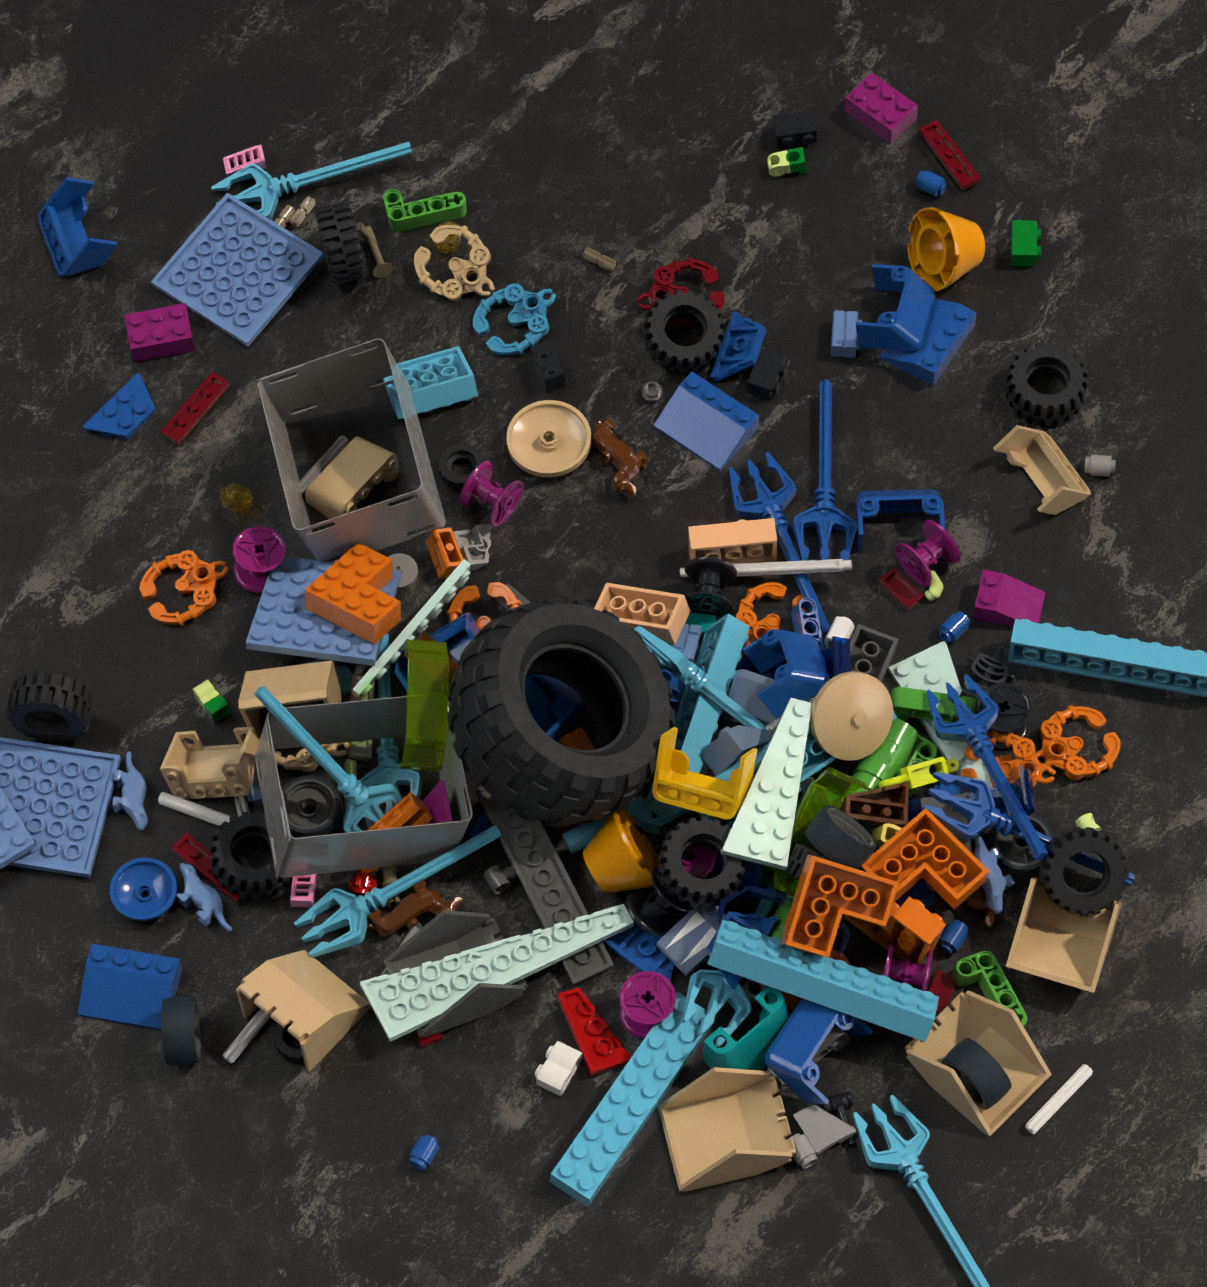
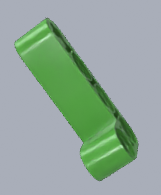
M396 189L387 190L383 195L388 223L391 230L395 232L464 217L467 213L466 197L461 192L447 193L409 203L403 202L401 193Z
M895 687L892 689L890 697L894 713L898 719L905 722L908 717L933 720L926 690ZM932 692L939 699L937 710L943 722H958L954 704L949 701L948 694ZM958 695V698L973 714H976L977 701L971 697Z
M981 951L962 958L957 962L952 977L958 986H967L978 982L987 999L1001 1005L1003 1004L1000 1001L1006 1002L1008 1005L1003 1006L1013 1009L1023 1027L1025 1026L1027 1015L993 953ZM980 963H984V964H986L988 967H984V966H982ZM960 970L966 971L968 974H963ZM990 982H994V983H996L998 986H994V985H992Z

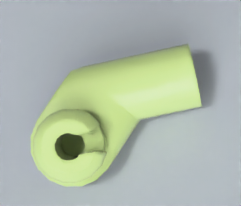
M932 570V584L929 590L925 592V596L930 601L939 598L944 588L940 578Z

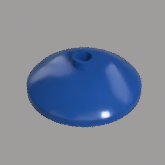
M137 858L125 863L116 871L110 883V897L116 910L126 918L136 921H147L161 916L172 906L177 894V882L172 870L163 862L153 858ZM145 893L149 894V896L146 898L142 897V895Z

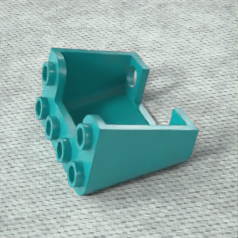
M767 986L755 997V1000L763 1007L759 1014V1023L739 1041L736 1042L722 1027H719L704 1040V1062L711 1069L719 1067L761 1071L767 1066L765 1054L790 1017L785 999L778 989ZM767 994H768V1003H766L765 1000H764V997H765ZM723 1037L727 1041L725 1047L717 1048L713 1044L715 1038Z

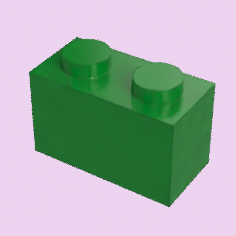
M1012 220L1011 266L1036 267V260L1041 258V246H1037V241H1041V229H1037V221Z

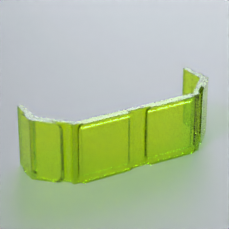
M406 639L402 650H407L406 740L399 769L440 771L443 767L447 739L449 681L446 642Z
M831 767L821 773L819 778L815 781L813 780L808 786L796 812L789 858L796 844H803L818 851L808 840L805 831L822 808L829 805L840 809L844 798L861 787L870 792L872 788L866 786V783ZM775 868L774 888L794 897L799 879L789 875L783 869Z

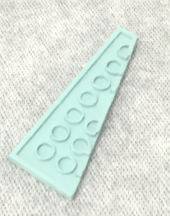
M463 559L380 656L375 666H372L352 689V694L359 699L362 695H368L374 687L372 686L376 679L380 680L387 672L386 668L391 663L394 664L401 656L402 650L414 641L417 634L419 635L422 630L425 631L427 629L430 619H435L442 611V606L452 600L459 587L464 586L471 573L469 571L471 564Z
M945 641L888 667V672L898 687L926 691L929 689L932 692L947 694L946 682H948L958 691L959 696L962 691ZM918 718L945 760L954 758L958 761L959 768L954 772L955 775L961 776L962 769L973 768L975 769L977 779L985 781L989 785L991 794H995L989 773L981 759L974 762L965 758L968 745L966 742L941 740L936 735L933 720ZM965 790V792H966V794L968 795V797L970 798V800H974V801H975V798H973V797Z
M790 698L720 854L783 870L786 869L812 703Z

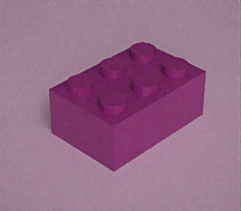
M872 72L845 97V112L889 144H892L917 120L918 105Z
M186 303L124 315L134 362L195 351Z

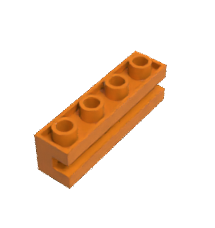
M410 792L367 831L426 825L433 818L429 807ZM378 868L361 869V870H362L363 872H368V873L371 874L373 871L377 870Z

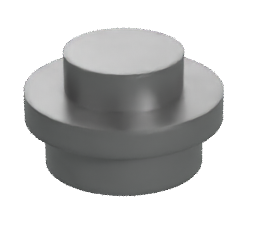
M648 382L642 388V396L646 401H658L663 395L662 387L657 382Z

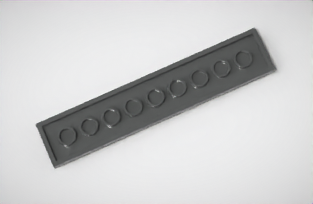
M483 787L475 789V794L492 827L496 825L502 835L498 839L543 928H550L554 924L560 922L567 923L575 920L577 917L588 915L540 819L532 822L524 820L516 815L515 810L507 806L502 808L490 799L491 794ZM602 941L561 960L573 986L614 967Z

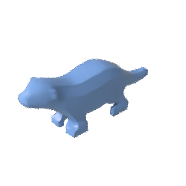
M127 752L126 766L128 773L115 770L114 781H117V788L122 787V798L113 797L112 806L115 814H118L120 810H124L134 820L137 830L142 832L148 823V817L143 806L147 784L143 776L133 766L131 752Z
M980 834L974 837V856L989 870L987 881L982 884L986 896L985 906L993 910L995 914H999L1003 911V892L1007 887H1011L1015 883L1010 874L1003 876L997 865V858H1003L999 848H992L988 851Z
M181 863L179 868L184 878V893L176 895L178 903L186 909L193 902L198 909L202 910L196 913L200 917L198 920L207 927L215 916L220 925L225 930L231 932L232 927L226 923L223 916V903L219 893L200 880L196 869L192 865Z

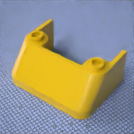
M673 727L662 734L652 787L655 799L663 803L726 820L737 815L752 783L757 749L753 748L741 756L739 768L731 772L729 781L688 771L690 764L688 756L682 751L675 750L678 728Z

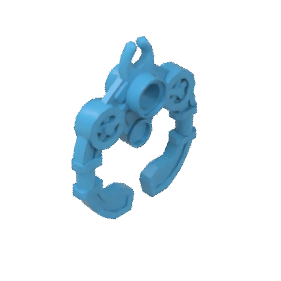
M510 284L504 289L494 291L492 296L486 300H480V305L473 317V328L479 336L490 331L489 323L485 316L491 311L490 306L496 302L500 305L506 301L509 305L515 306L508 314V320L512 326L528 323L530 332L524 335L526 339L519 344L516 341L512 344H505L501 338L493 336L486 342V345L492 353L497 355H521L525 349L534 346L542 336L549 332L550 326L546 318V310L554 302L556 294H551L552 289H544L538 293L524 291L523 287L519 284ZM551 294V297L549 300L543 299V295Z

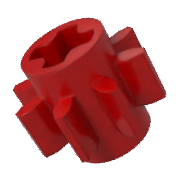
M363 871L357 872L356 877L351 876L349 886L350 890H353L352 894L356 897L360 895L364 897L365 892L371 893L372 888L377 887L376 880H373L374 876Z

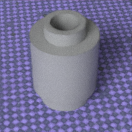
M1107 455L1086 456L1085 473H1089L1090 476L1110 477L1111 473H1115L1116 460H1112V456Z
M797 1133L791 1136L796 1149V1154L792 1157L796 1164L801 1166L802 1169L813 1166L818 1161L817 1153L806 1135Z

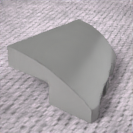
M491 523L475 525L470 530L453 531L463 559L471 564L469 571L482 568L489 562L488 549L491 547L490 535L493 530Z
M816 1105L804 1108L793 1115L818 1155L837 1142L842 1143L857 1133L854 1127Z

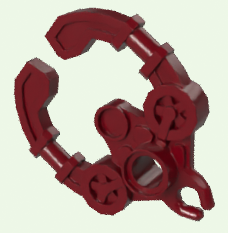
M692 257L680 262L674 260V262L666 266H661L654 272V284L650 292L643 293L636 299L639 303L643 298L649 300V304L643 305L640 303L638 308L650 310L651 307H654L655 301L658 300L657 297H664L669 292L672 295H675L676 290H682V293H687L689 289L686 286L673 285L674 275L681 274L682 269L689 268L690 272H700L703 281L707 285L719 282L717 270L705 262L692 259ZM714 291L709 299L715 303L714 309L719 308L721 311L725 303L723 292ZM680 317L672 319L666 325L670 328H695V325L699 324L689 318Z

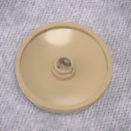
M555 400L538 401L524 407L513 417L507 430V447L512 460L525 472L539 477L562 476L575 470L586 459L591 447V430L584 415L570 404Z
M857 671L841 673L824 684L814 699L810 715L813 737L823 751L835 758L849 761L862 759L877 750L886 739L892 725L893 704L888 690L877 678Z

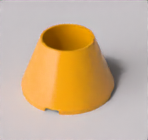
M930 207L918 211L910 223L908 232H911V243L907 244L911 268L914 273L933 287L934 291L947 288L983 260L985 254L984 235L975 222Z
M625 809L611 814L583 851V857L591 875L607 894L653 888L651 880L652 871L659 866L658 856L645 833L641 834L634 826L637 822Z

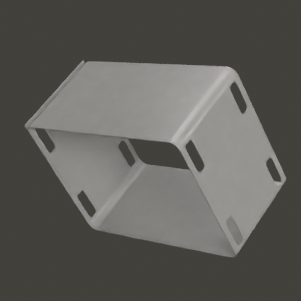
M374 339L256 380L292 525L318 562H326L328 559L343 555L358 542L377 551L444 527L446 520L410 385L382 339ZM371 344H377V347L355 355H349V352L360 349ZM293 372L297 373L291 377L269 383L270 380ZM393 375L394 379L375 386H368L371 382ZM395 383L421 480L420 487L415 491L310 526L285 425L287 420ZM312 403H317V405H315V406H313V407H310V408H307V409H304V410H301V411H298V412H295V413H291V414L289 413L290 411H292V410H294V409H297V408H300V407H303V406H306V405H309V404H312ZM417 495V498L394 506L388 505L405 497ZM332 522L336 524L314 533L311 530ZM432 524H435V526H436V527H434V528H432V529H429V530H426V531H423V532H420V533H417V534H414V535H410V536L407 535L408 532H411V531H414V530H417V529H420V528H423V527H426V526H429V525H432Z
M435 693L287 707L288 712L320 745L416 735L430 736L433 740L440 780L445 781L453 822L302 838H294L290 834L274 749L303 746L270 711L268 712L256 750L255 762L276 880L278 876L286 878L426 863L460 845L472 818V808L462 759L458 758L453 747L455 733L453 732L452 734V731L448 728L447 707H449L450 701L447 695ZM435 738H436V740H437V745H438V750H439L441 765H440V763H439V758H438V753H437ZM258 761L260 766L261 778L259 773ZM464 787H465V791H466V796H467V801H468V805H469L470 815L468 814V809H467V804H466V799H465V794H464Z

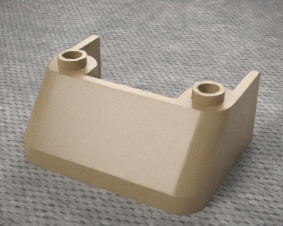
M1016 425L993 447L997 452L1006 453L1008 456L1007 460L1011 465L1023 467L1044 497L1041 499L1042 505L1037 508L1039 512L1057 515L1085 500L1091 494L1089 488L1063 452L1044 431Z

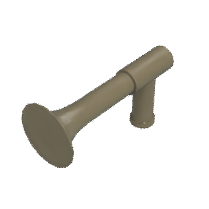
M361 222L357 223L356 230L366 238L376 262V267L373 269L372 274L377 278L388 276L392 273L393 266L384 262L372 227H365Z

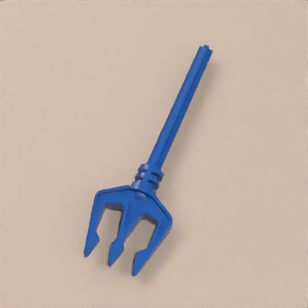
M829 380L819 382V488L814 491L815 506L796 515L792 522V530L801 561H807L810 551L804 545L803 528L814 527L817 529L821 547L819 552L820 560H828L830 553L828 542L832 529L845 532V549L840 552L839 559L848 560L857 530L856 521L835 508L834 505L835 490L831 488L832 382H829Z
M766 452L769 470L778 473L784 486L776 492H771L759 477L758 468L751 460H748L749 474L755 481L758 498L754 501L744 502L738 490L741 479L735 470L730 467V479L737 514L741 517L754 519L774 518L777 541L786 561H800L787 532L789 523L786 521L785 515H783L784 509L796 495V487L792 479L771 454ZM793 574L802 597L811 598L816 603L822 637L826 638L830 625L807 574Z
M964 675L968 693L977 695L984 710L978 714H973L958 698V691L946 682L948 699L954 704L958 722L945 724L937 710L939 699L928 689L927 698L937 737L941 740L966 742L969 745L974 757L980 758L1035 859L1043 860L1048 855V852L992 753L994 746L986 735L989 728L998 718L997 704L968 675Z
M934 772L932 776L946 787L954 784L975 795L974 801L951 796L947 791L929 789L927 792L940 803L948 804L968 818L969 824L966 825L945 816L942 808L924 805L922 810L926 808L944 827L960 839L969 841L986 828L989 830L993 828L996 833L1000 831L1001 835L1005 837L1012 834L1024 839L1012 815L1007 817L1006 812L1001 814L1000 810L995 808V802L989 785L985 781ZM1036 831L1044 847H1049L1052 843L1050 841L1052 838ZM1081 851L1069 858V860L1096 872L1104 873L1103 861L1097 857ZM1129 872V878L1125 880L1128 886H1131L1135 875Z

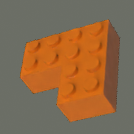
M358 542L305 589V609L372 644H376L401 621V601L380 591L393 579L392 559Z
M926 808L873 853L859 869L899 882L893 903L923 878L953 909L985 883L989 874V870Z
M807 854L781 943L829 957L842 914L886 927L899 882Z
M910 896L901 907L896 902L893 903L886 927L845 915V919L888 951L890 942H893L895 945L893 956L898 960L907 961L911 959V962L918 964L925 963L928 952L935 948L946 926L938 914L929 912L921 901L912 899Z

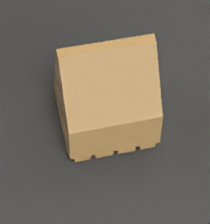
M324 661L247 671L238 701L239 710L247 727L254 726L260 738V708H265V706L254 695L257 688L265 686L282 705L323 700L324 704L340 703L341 683L338 663Z
M1037 877L1031 878L1006 967L1094 993L1122 902L1114 900L1111 903L1113 907L1108 910L1104 908L1097 915L1093 913H1088V916H1080L1078 913L1073 915L1058 907L1050 899L1041 885V879Z
M305 950L267 960L243 978L241 984L236 989L243 1017L246 1020L258 1008L267 1015L274 1009L275 1011L270 1016L283 1028L289 1023L292 1024L287 1031L297 1040L301 1041L300 1046L305 1066L309 1072L371 1008L368 1001L318 960L311 957Z
M967 991L965 994L960 992L950 1002L954 1010L951 1011L949 1006H946L935 1017V1021L939 1025L937 1026L933 1022L926 1042H921L914 1038L905 1047L908 1054L906 1058L935 1091L980 1131L991 1136L1052 1074L1013 1009L971 991ZM965 1038L974 1040L988 1051L1003 1068L1012 1084L1007 1094L987 1110L974 1103L955 1070L942 1064V1060L948 1052Z
M713 1067L658 1105L679 1191H690L759 1175L791 1161V1157L796 1154V1149L792 1137L785 1140V1137L791 1135L787 1117L781 1116L785 1114L781 1095L774 1097L780 1090L776 1076H771L770 1071Z

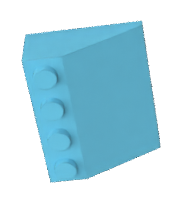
M459 346L398 363L410 385L417 414L430 412L432 409L439 407H448L453 403L468 401L478 396L474 375ZM393 375L383 378V381L386 382L394 379ZM395 383L386 385L385 387L397 418H404Z

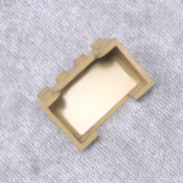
M355 437L308 486L305 492L306 503L329 519L356 511L357 504L361 499L364 500L369 495L370 490L375 485L380 484L382 480L389 482L396 479L399 474L397 455L361 437Z
M255 727L234 728L233 732L239 744L203 747L196 731L176 732L160 767L173 795L185 800L249 795L252 789L256 765L255 754L260 740ZM246 733V738H244L242 734ZM184 738L192 739L194 744L186 743Z

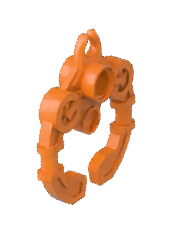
M186 550L180 554L165 556L166 559L158 563L156 561L153 562V565L143 576L139 587L144 599L156 596L157 589L154 581L158 576L162 575L161 570L170 566L171 570L179 567L185 573L175 582V587L180 594L194 592L193 599L195 603L188 606L189 610L182 614H179L178 611L167 613L164 605L159 602L154 603L148 608L152 618L162 624H180L182 626L185 621L192 618L195 620L206 610L211 609L216 603V595L214 594L216 582L225 576L229 570L228 567H224L222 572L217 573L216 567L226 566L225 561H215L209 564L198 559L193 551ZM208 574L205 578L200 579L201 576Z
M500 582L489 583L487 593L490 597L494 599L505 598L507 601L506 606L511 609L521 606V601L516 598L515 594L506 585ZM476 585L467 586L456 595L450 609L447 610L449 623L462 614V608L465 604L473 603L479 599L480 594ZM481 616L477 620L479 630L491 621L489 617Z
M778 582L764 583L753 589L749 588L745 599H741L736 618L750 626L747 633L748 640L744 647L759 639V637L764 636L769 630L779 629L780 617L776 614H769L764 619L757 621V616L752 611L754 608L752 602L754 600L759 601L765 595L773 599L782 600L787 589L786 586ZM799 594L793 599L792 607L803 598L802 595Z
M1070 705L1062 712H1055L1049 720L1042 723L1039 730L1040 739L1043 740L1042 749L1036 752L1037 759L1038 757H1043L1045 763H1040L1041 765L1059 768L1072 780L1097 776L1100 774V771L1112 769L1113 763L1120 751V739L1115 732L1104 735L1103 746L1108 753L1102 756L1101 762L1097 764L1094 761L1086 763L1082 757L1076 756L1083 747V740L1080 737H1061V726L1065 725L1066 719L1070 717L1072 720L1078 718L1085 719L1090 727L1096 730L1100 729L1107 721L1101 712L1089 707H1073Z
M996 730L986 734L993 746L996 745V742L1006 743L1007 748H1013L1016 759L1003 761L999 766L1007 780L1010 781L1009 784L1020 804L1026 800L1027 792L1036 784H1047L1054 781L1053 776L1047 779L1042 777L1044 771H1048L1051 775H1055L1056 771L1050 766L1040 764L1036 757L1035 744L1032 740L1022 738L1011 732H1008V734L998 733ZM967 745L965 758L974 762L978 761L980 758H975L973 751ZM962 769V777L977 779L975 769ZM1027 770L1034 771L1029 775L1023 774ZM966 790L973 798H975L974 793ZM996 790L995 794H992L995 806L1006 805L999 791Z

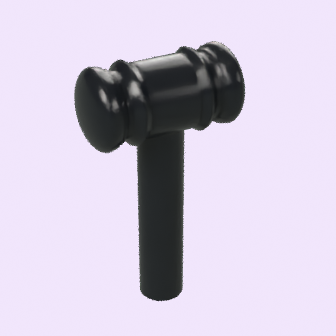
M847 1091L846 1093L842 1092L841 1094L829 1096L827 1098L829 1100L828 1103L822 1104L824 1110L828 1113L836 1110L839 1119L850 1125L845 1108L854 1106L853 1094ZM854 1135L846 1140L848 1147L857 1144Z

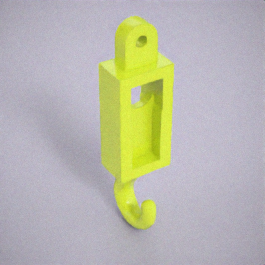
M943 756L900 768V776L881 781L879 788L909 782V789L937 782L938 780L929 772L932 764H935L937 772L949 774L958 770L959 763L954 758L945 760Z

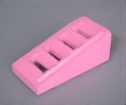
M262 145L253 146L223 158L226 176H231L250 164H257L260 168L266 169ZM234 162L235 167L231 168L230 163Z
M316 874L293 877L290 896L291 907L311 908L314 905ZM298 878H299V879H310V882H309V881H298ZM298 886H309V889L298 888ZM297 893H308V896H297Z

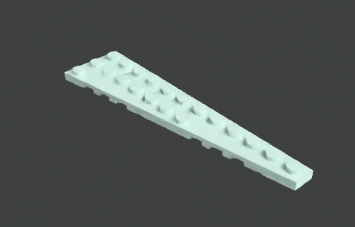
M624 904L594 912L591 915L577 917L575 920L567 923L560 922L550 928L533 930V933L513 936L462 951L459 954H452L432 963L429 961L415 968L409 969L408 967L402 969L398 973L385 974L360 982V986L391 1042L431 1023L478 983L511 985L633 927L634 922Z

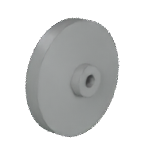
M401 553L388 556V558L392 559L393 571H401L398 590L410 587L418 577V567L415 560Z

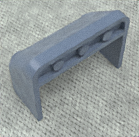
M738 670L733 679L728 697L757 720L767 724H772V721L774 724L775 721L777 722V719L774 718L757 696V693L775 683V680L748 670ZM724 710L723 728L728 727L730 721L734 723L739 722Z

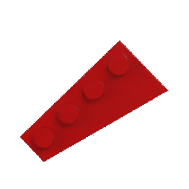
M577 987L558 993L557 999L580 1052H582V1057L590 1076L627 1065L632 1056L622 1047L621 1041L612 1034L604 1019L599 1017L595 1007L582 990Z

